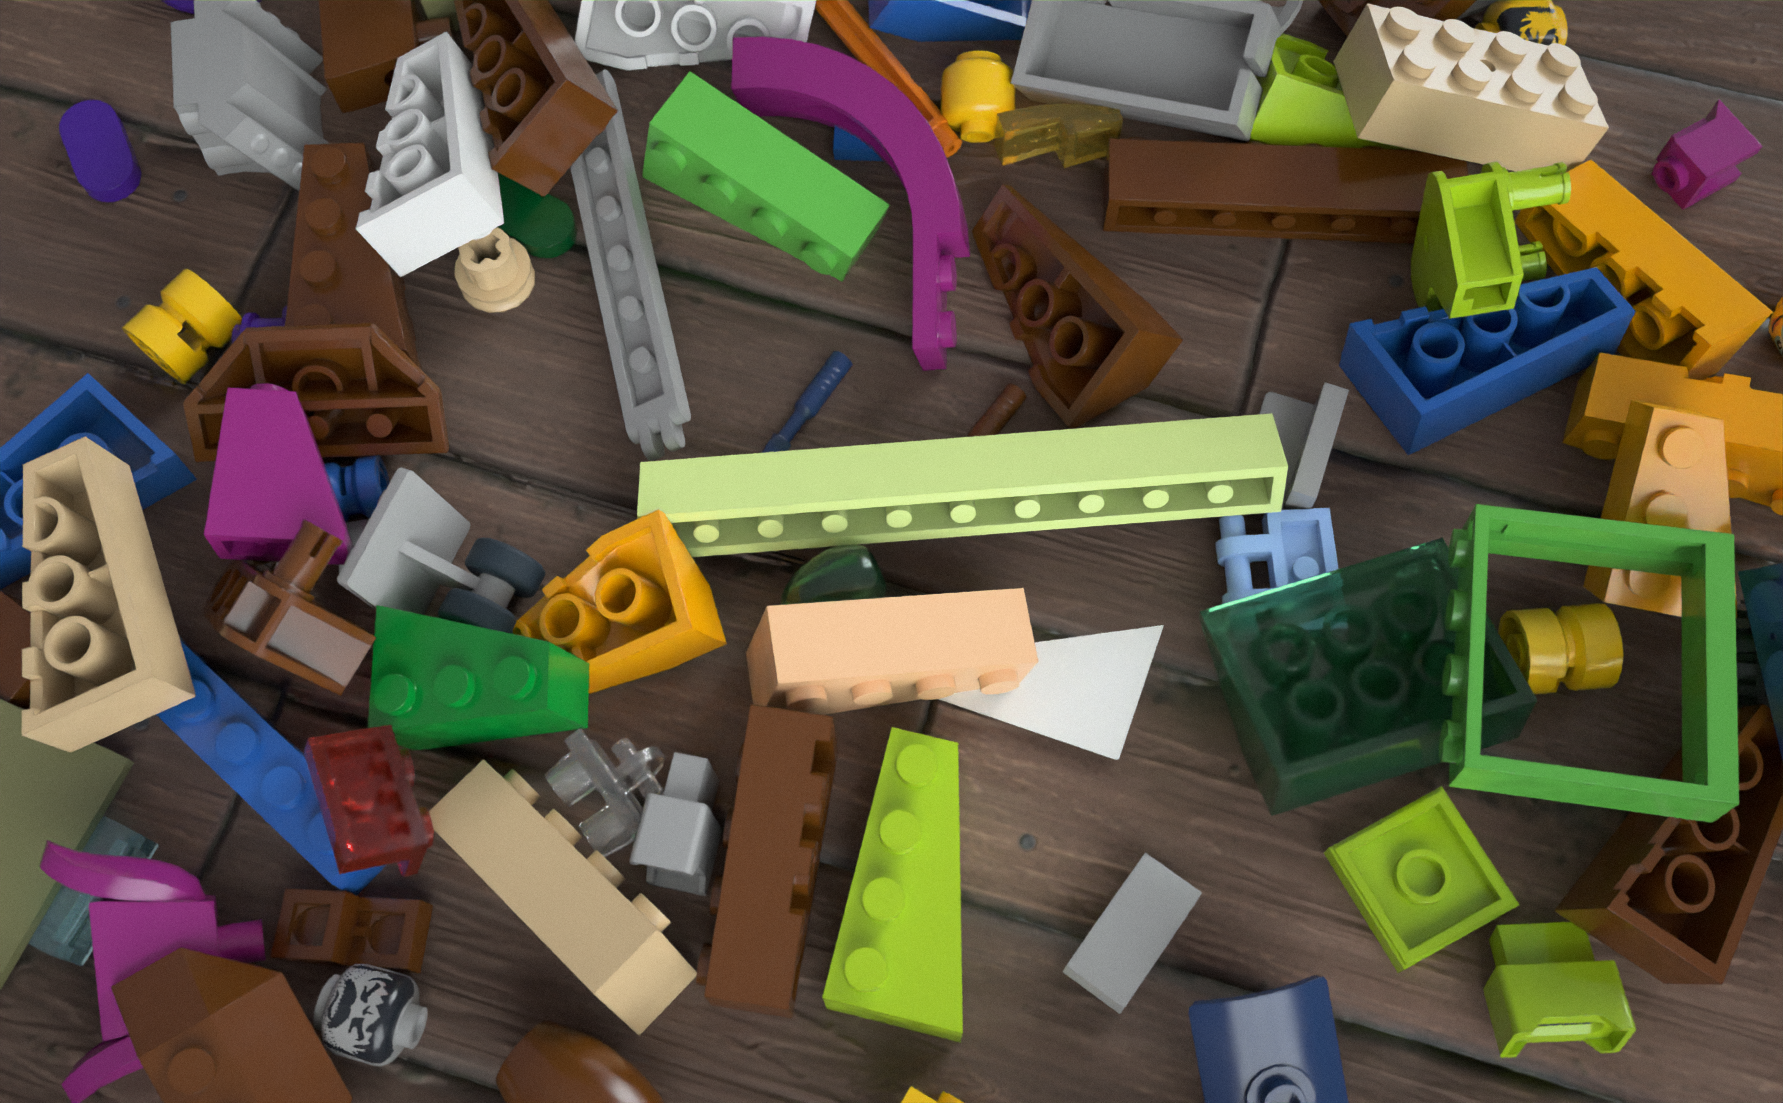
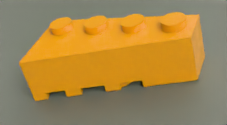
M1599 353L1577 381L1563 444L1580 448L1587 455L1597 459H1616L1631 400L1695 411L1719 418L1724 423L1729 498H1743L1769 506L1775 513L1783 516V394L1751 389L1749 386L1751 377L1724 373L1723 376L1695 380L1688 378L1689 373L1687 367L1605 353Z

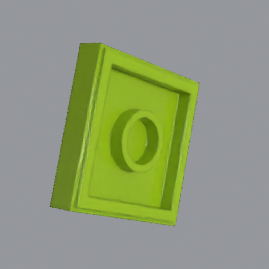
M1442 786L1336 843L1324 852L1330 865L1397 973L1402 972L1519 906V903Z

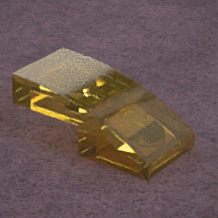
M1049 104L1014 109L997 114L994 148L1002 166L1056 150L1063 168L1107 156L1109 139H1120L1123 117L1119 109L1088 104Z

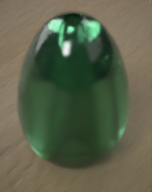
M847 544L827 549L804 564L787 582L780 601L781 605L883 598L887 586L871 551L864 546Z

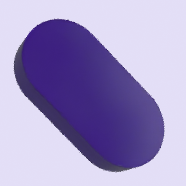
M86 100L70 107L60 120L59 132L78 182L90 197L100 202H116L128 197L140 183L141 168L122 121L113 108L103 101Z

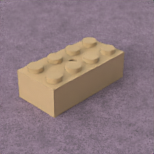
M1367 3L1334 59V65L1357 137L1361 139L1483 165L1497 161L1501 167L1512 171L1551 166L1555 163L1564 162L1567 166L1566 172L1583 163L1609 128L1597 103V96L1592 91L1580 65L1579 56L1562 44L1543 45L1523 40L1519 36L1506 31L1496 34L1471 28L1467 24L1455 19L1440 21L1419 16L1404 7L1389 9Z

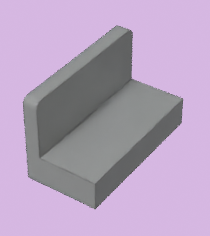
M1324 383L1314 405L1278 393H1266L1259 414H1273L1288 464L1282 510L1311 509L1316 501L1347 399L1348 389Z

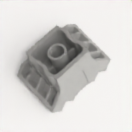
M194 0V18L171 22L173 103L185 131L193 136L201 148L207 165L214 169L218 176L238 172L272 173L299 191L304 145L330 144L323 139L320 109L321 96L327 88L310 76L311 72L323 61V57L300 39L299 34L288 27H284L279 18L270 12H265L256 0Z

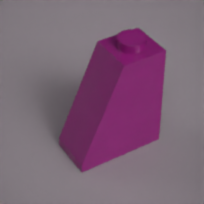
M265 383L255 384L250 389L227 388L204 536L220 559L279 562L301 528L300 524L303 519L343 541L341 546H338L328 564L344 565L347 555L354 545L309 421L296 392Z

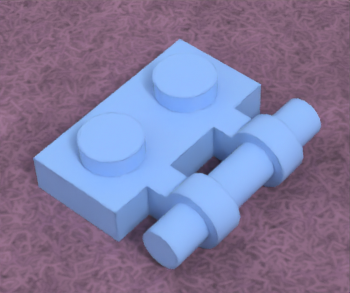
M1330 508L1281 510V512L1265 513L1262 518L1263 534L1246 535L1245 522L1242 515L1223 516L1219 519L1221 539L1215 545L1217 562L1225 567L1228 593L1222 596L1224 618L1231 620L1233 641L1251 642L1259 638L1257 617L1260 615H1274L1277 639L1342 636L1347 629ZM1267 561L1270 588L1253 589L1250 563Z

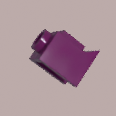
M1718 99L1706 118L1695 122L1670 137L1657 156L1656 160L1658 162L1655 164L1651 175L1654 177L1659 188L1668 193L1679 207L1684 210L1736 181L1742 174L1736 165L1757 154L1763 146L1724 103Z

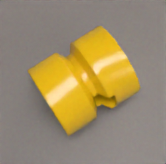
M184 269L160 291L163 302L160 306L146 304L122 327L124 333L140 350L181 384H185L208 362L206 350L210 346L223 348L232 339L234 326L242 322V317L230 303L205 280L189 269ZM183 325L186 328V330L183 333L178 334L182 330Z
M1592 603L1562 606L1556 614L1549 608L1506 611L1501 617L1497 640L1498 657L1504 680L1513 694L1554 693L1557 691L1560 682H1563L1568 689L1574 691L1611 688L1618 682L1623 664L1622 637L1613 612L1605 604Z

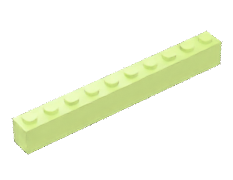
M1272 413L640 462L637 519L656 510L664 512L692 557L1273 513L1281 512L1288 464Z

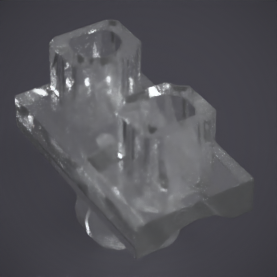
M579 728L564 739L571 751L545 774V778L558 797L569 807L575 805L597 788L607 804L579 824V827L592 848L606 857L635 840L643 807L631 790L638 787L645 799L647 793L658 795L664 793V789L654 775L663 767L666 759L656 746L637 752L630 740L623 738L611 748L621 763L615 768L595 739L590 740L584 730Z

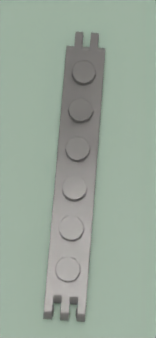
M603 70L595 75L618 112L608 122L604 131L595 137L571 165V172L626 432L633 443H640L645 457L649 461H654L665 454L663 442L671 452L685 447L682 424L691 420V413L616 84L611 74L607 70Z

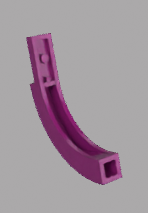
M774 37L733 38L731 90L741 106L758 117L783 116L802 118L823 123L833 128L837 126L872 148L901 181L908 194L913 227L912 349L923 371L947 369V348L956 347L957 342L954 311H947V292L956 291L957 274L955 258L970 257L968 226L962 200L944 150L931 126L912 101L893 83L869 66L843 53L817 44L794 39Z

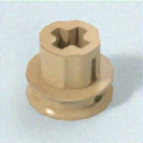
M494 228L487 236L471 240L458 247L460 255L455 262L454 276L465 300L475 309L488 313L506 312L518 307L529 297L535 285V270L526 248L517 240L508 237L501 229Z

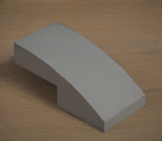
M1145 852L1062 972L1121 1014L1202 892Z

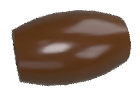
M551 1020L539 1023L518 1042L505 1059L496 1077V1085L506 1103H665L658 1091L644 1075L613 1048L587 1033Z

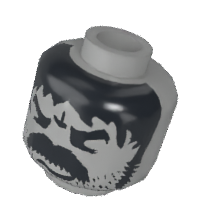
M355 964L349 967L342 975L336 974L328 979L319 995L313 1021L314 1027L321 1031L322 1042L329 1052L373 1066H384L393 1062L404 1047L409 1049L416 1047L426 1026L428 1010L426 1007L419 1005V988L410 976L369 964Z

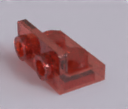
M391 724L308 738L304 754L339 874L398 862L403 877L417 874L427 848L433 845V824L427 808H418L412 791L414 785L412 758L406 748L399 749Z

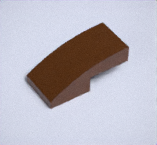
M285 888L271 958L346 968L355 964H369L394 972L421 974L433 905L418 899L359 897L346 891Z

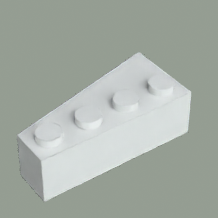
M447 31L397 58L385 107L392 120L384 130L379 132L376 149L383 155L380 170L369 173L365 192L372 198L371 208L359 213L356 230L400 277L471 240L487 236L494 228L504 224L498 172L492 170L488 152L494 148L492 135L483 131L479 112L485 108L482 91L473 87L469 71L473 67L472 63Z

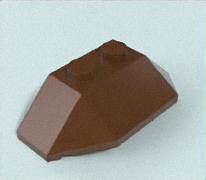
M375 323L247 327L183 402L195 462L216 461L227 388L250 389L251 386L262 383L277 385L288 391L296 392L309 421L321 457L447 453L449 450L441 389Z
M181 947L111 986L137 1057L163 1103H351L352 1101L351 1093L283 972Z

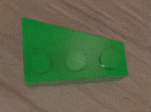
M376 605L374 631L376 639L373 645L368 734L416 751L588 728L589 663L548 641Z

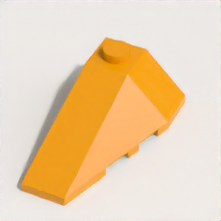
M660 510L651 512L602 535L586 549L590 556L565 578L556 576L541 589L545 596L516 620L513 628V634L551 642L589 663V694L674 668L727 644L710 585L667 516Z

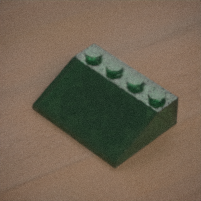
M1443 537L1200 611L1199 620L1245 761L1271 816L1441 762L1439 759L1440 733L1444 720H1452L1453 696L1443 695L1442 676L1447 655L1449 653L1455 654L1456 631L1446 630L1445 613L1450 591L1452 589L1458 590L1459 568L1449 566V548ZM1487 613L1485 620L1480 750L1519 738L1537 702V698Z

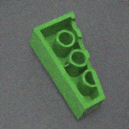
M690 71L649 123L643 178L800 259L816 272L830 275L842 282L879 230L890 204Z

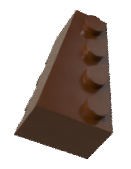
M750 704L745 741L741 744L736 766V783L738 785L734 808H729L724 827L723 848L727 849L724 874L716 875L711 894L710 915L717 917L713 943L703 944L697 967L696 983L697 985L706 986L704 997L712 1006L793 1018L839 754L833 716Z

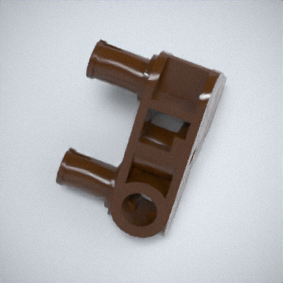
M303 519L300 524L301 528L279 562L234 559L213 587L203 608V614L220 635L239 647L341 696L376 637L365 628L314 600L315 596L310 594L338 546H341L343 541Z

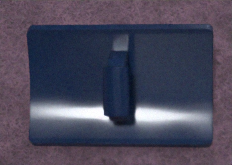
M1313 975L1282 987L1258 993L1194 1001L1189 1007L1188 1013L1205 1103H1349L1329 988L1325 977Z

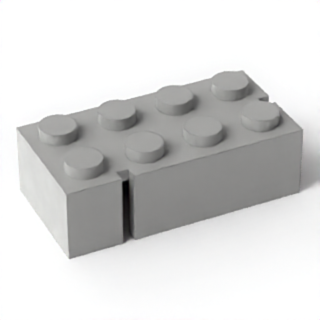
M1032 0L1011 84L1029 100L1249 141L1263 91L1255 76H1267L1280 23L1270 4L1248 0H1108L1112 5L1108 6L1105 5L1106 0Z

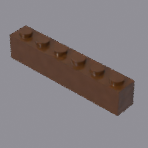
M1144 137L1110 138L1104 167L1103 231L1414 244L1429 173L1443 171L1447 179L1468 176V163L1465 160L1417 150L1384 149L1379 146L1344 148L1325 147L1315 143L1292 146L1267 145L1259 141L1240 144L1214 143L1201 139L1162 141L1149 140Z

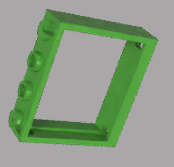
M1476 504L1462 530L1453 529L1448 553L1449 566L1459 568L1458 590L1452 589L1450 591L1445 613L1446 630L1456 631L1455 654L1449 653L1447 655L1442 676L1443 695L1453 696L1452 720H1444L1439 740V759L1441 762L1450 763L1449 787L1711 823L1739 804L1734 534ZM1488 553L1681 576L1682 782L1480 755Z

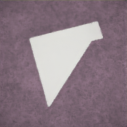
M1164 625L1035 642L1038 663L1019 683L1020 685L1016 689L991 695L983 694L980 689L954 693L939 700L1118 760Z

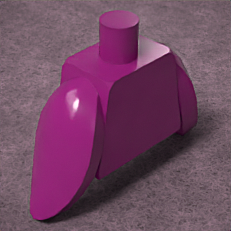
M49 840L46 841L39 864L40 869L58 883L72 890L95 896L88 904L102 1042L76 1062L61 1084L71 1103H81L99 1088L143 1068L135 1052L111 986L181 947L244 963L265 961L262 919L219 926L216 896L205 895L197 877L178 865L132 856L80 852Z

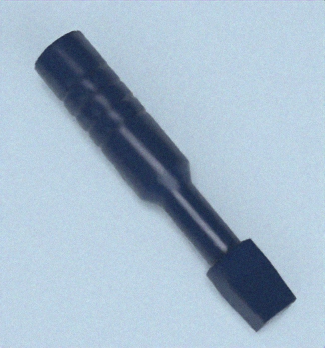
M839 351L832 352L795 402L793 414L778 434L773 433L761 453L789 451L791 448L790 442L803 424L817 415L828 400V397H830L853 364L846 355Z

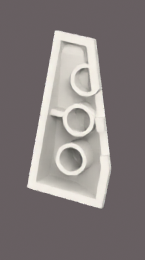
M582 0L575 44L587 61L624 70H639L652 66L680 64V66L698 65L700 62L732 60L733 38L774 37L807 42L816 0Z

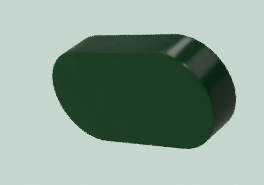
M498 173L504 224L496 228L504 231L508 237L517 240L526 248L527 253L535 257L554 258L567 252L577 238V225L569 206L548 193L543 197Z

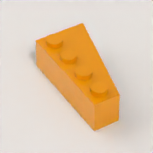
M1592 160L1568 171L1571 180V196L1568 203L1521 209L1514 223L1530 242L1540 241L1543 248L1539 252L1545 251L1547 264L1557 276L1597 267L1636 311L1617 348L1623 357L1687 367L1689 379L1704 380L1719 372L1773 313L1766 305Z

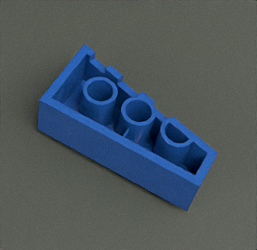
M1595 267L1521 284L1514 309L1449 319L1444 309L1428 312L1426 306L1402 311L1399 319L1374 325L1372 319L1350 323L1339 366L1406 454L1410 455L1588 368L1599 353L1614 355L1636 311L1599 269Z
M89 373L0 448V590L31 573V551L23 547V464L78 439L87 437L130 466L142 510L197 480L181 459Z

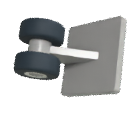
M400 467L395 472L387 489L381 494L377 507L356 545L348 553L337 581L374 610H376V605L422 615L425 614L438 587L443 585L451 588V590L447 593L438 610L439 618L513 634V628L518 619L506 608L513 595L523 598L533 597L545 577V570L539 562L526 553L501 541L485 537L478 538L474 542L465 559V565L471 573L452 564L470 529V522L416 473Z

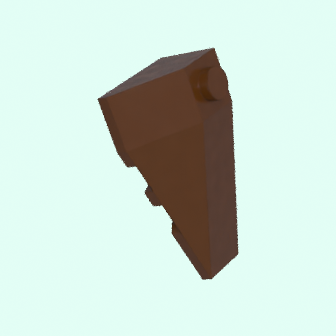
M1002 184L971 232L994 289L1003 291L1014 318L1009 322L1015 340L1023 341L1033 365V367L1028 369L1035 389L1068 427L1077 428L1148 388L1182 343L1183 339L1137 292L1014 188Z

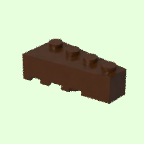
M454 0L464 47L473 51L474 55L473 67L469 70L473 87L482 91L485 108L479 112L484 132L492 135L494 148L488 152L491 168L545 197L595 137L604 131L608 122L618 110L548 0Z
M364 143L305 144L285 326L375 323L422 370L415 345L416 336L413 322L408 312L404 290H406L403 276L400 277L356 230L359 213L371 208L372 198L365 192L369 173L377 171Z
M1765 704L1737 708L1739 804L1713 823L1630 812L1554 910L1664 984H1723L1783 830V761L1771 710ZM1682 746L1656 779L1682 782Z

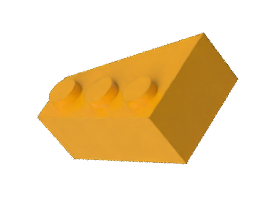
M1631 400L1601 519L1732 534L1723 420L1695 411ZM1588 566L1583 587L1603 602L1682 617L1681 576ZM1735 584V608H1736V618H1737V598H1736V584Z

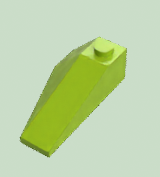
M1284 33L1276 39L1267 76H1255L1263 91L1250 135V141H1259L1267 145L1302 146L1315 143L1325 147L1362 148L1365 146H1379L1384 149L1413 150L1358 138L1336 68L1333 64L1324 60L1328 50Z

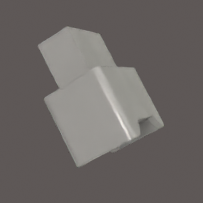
M674 752L664 794L647 793L629 862L632 865L638 866V864L647 866L646 882L650 885L706 896L722 834V829L712 813L719 779L707 758Z

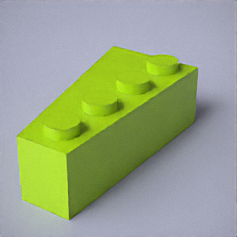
M892 727L822 998L826 1009L961 1043L963 1014L958 743Z

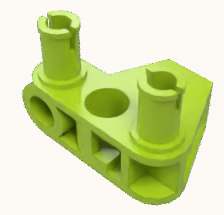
M1496 161L1484 164L1480 174L1447 179L1443 171L1429 173L1411 256L1412 287L1419 308L1426 306L1428 312L1444 309L1449 319L1514 309L1521 282L1544 279L1547 272L1545 251L1539 252L1543 248L1540 241L1531 242L1527 245H1518L1512 212L1514 210L1544 205L1568 203L1571 196V180L1569 172L1565 173L1567 169L1566 164L1559 162L1551 166L1508 173L1507 169L1501 167Z

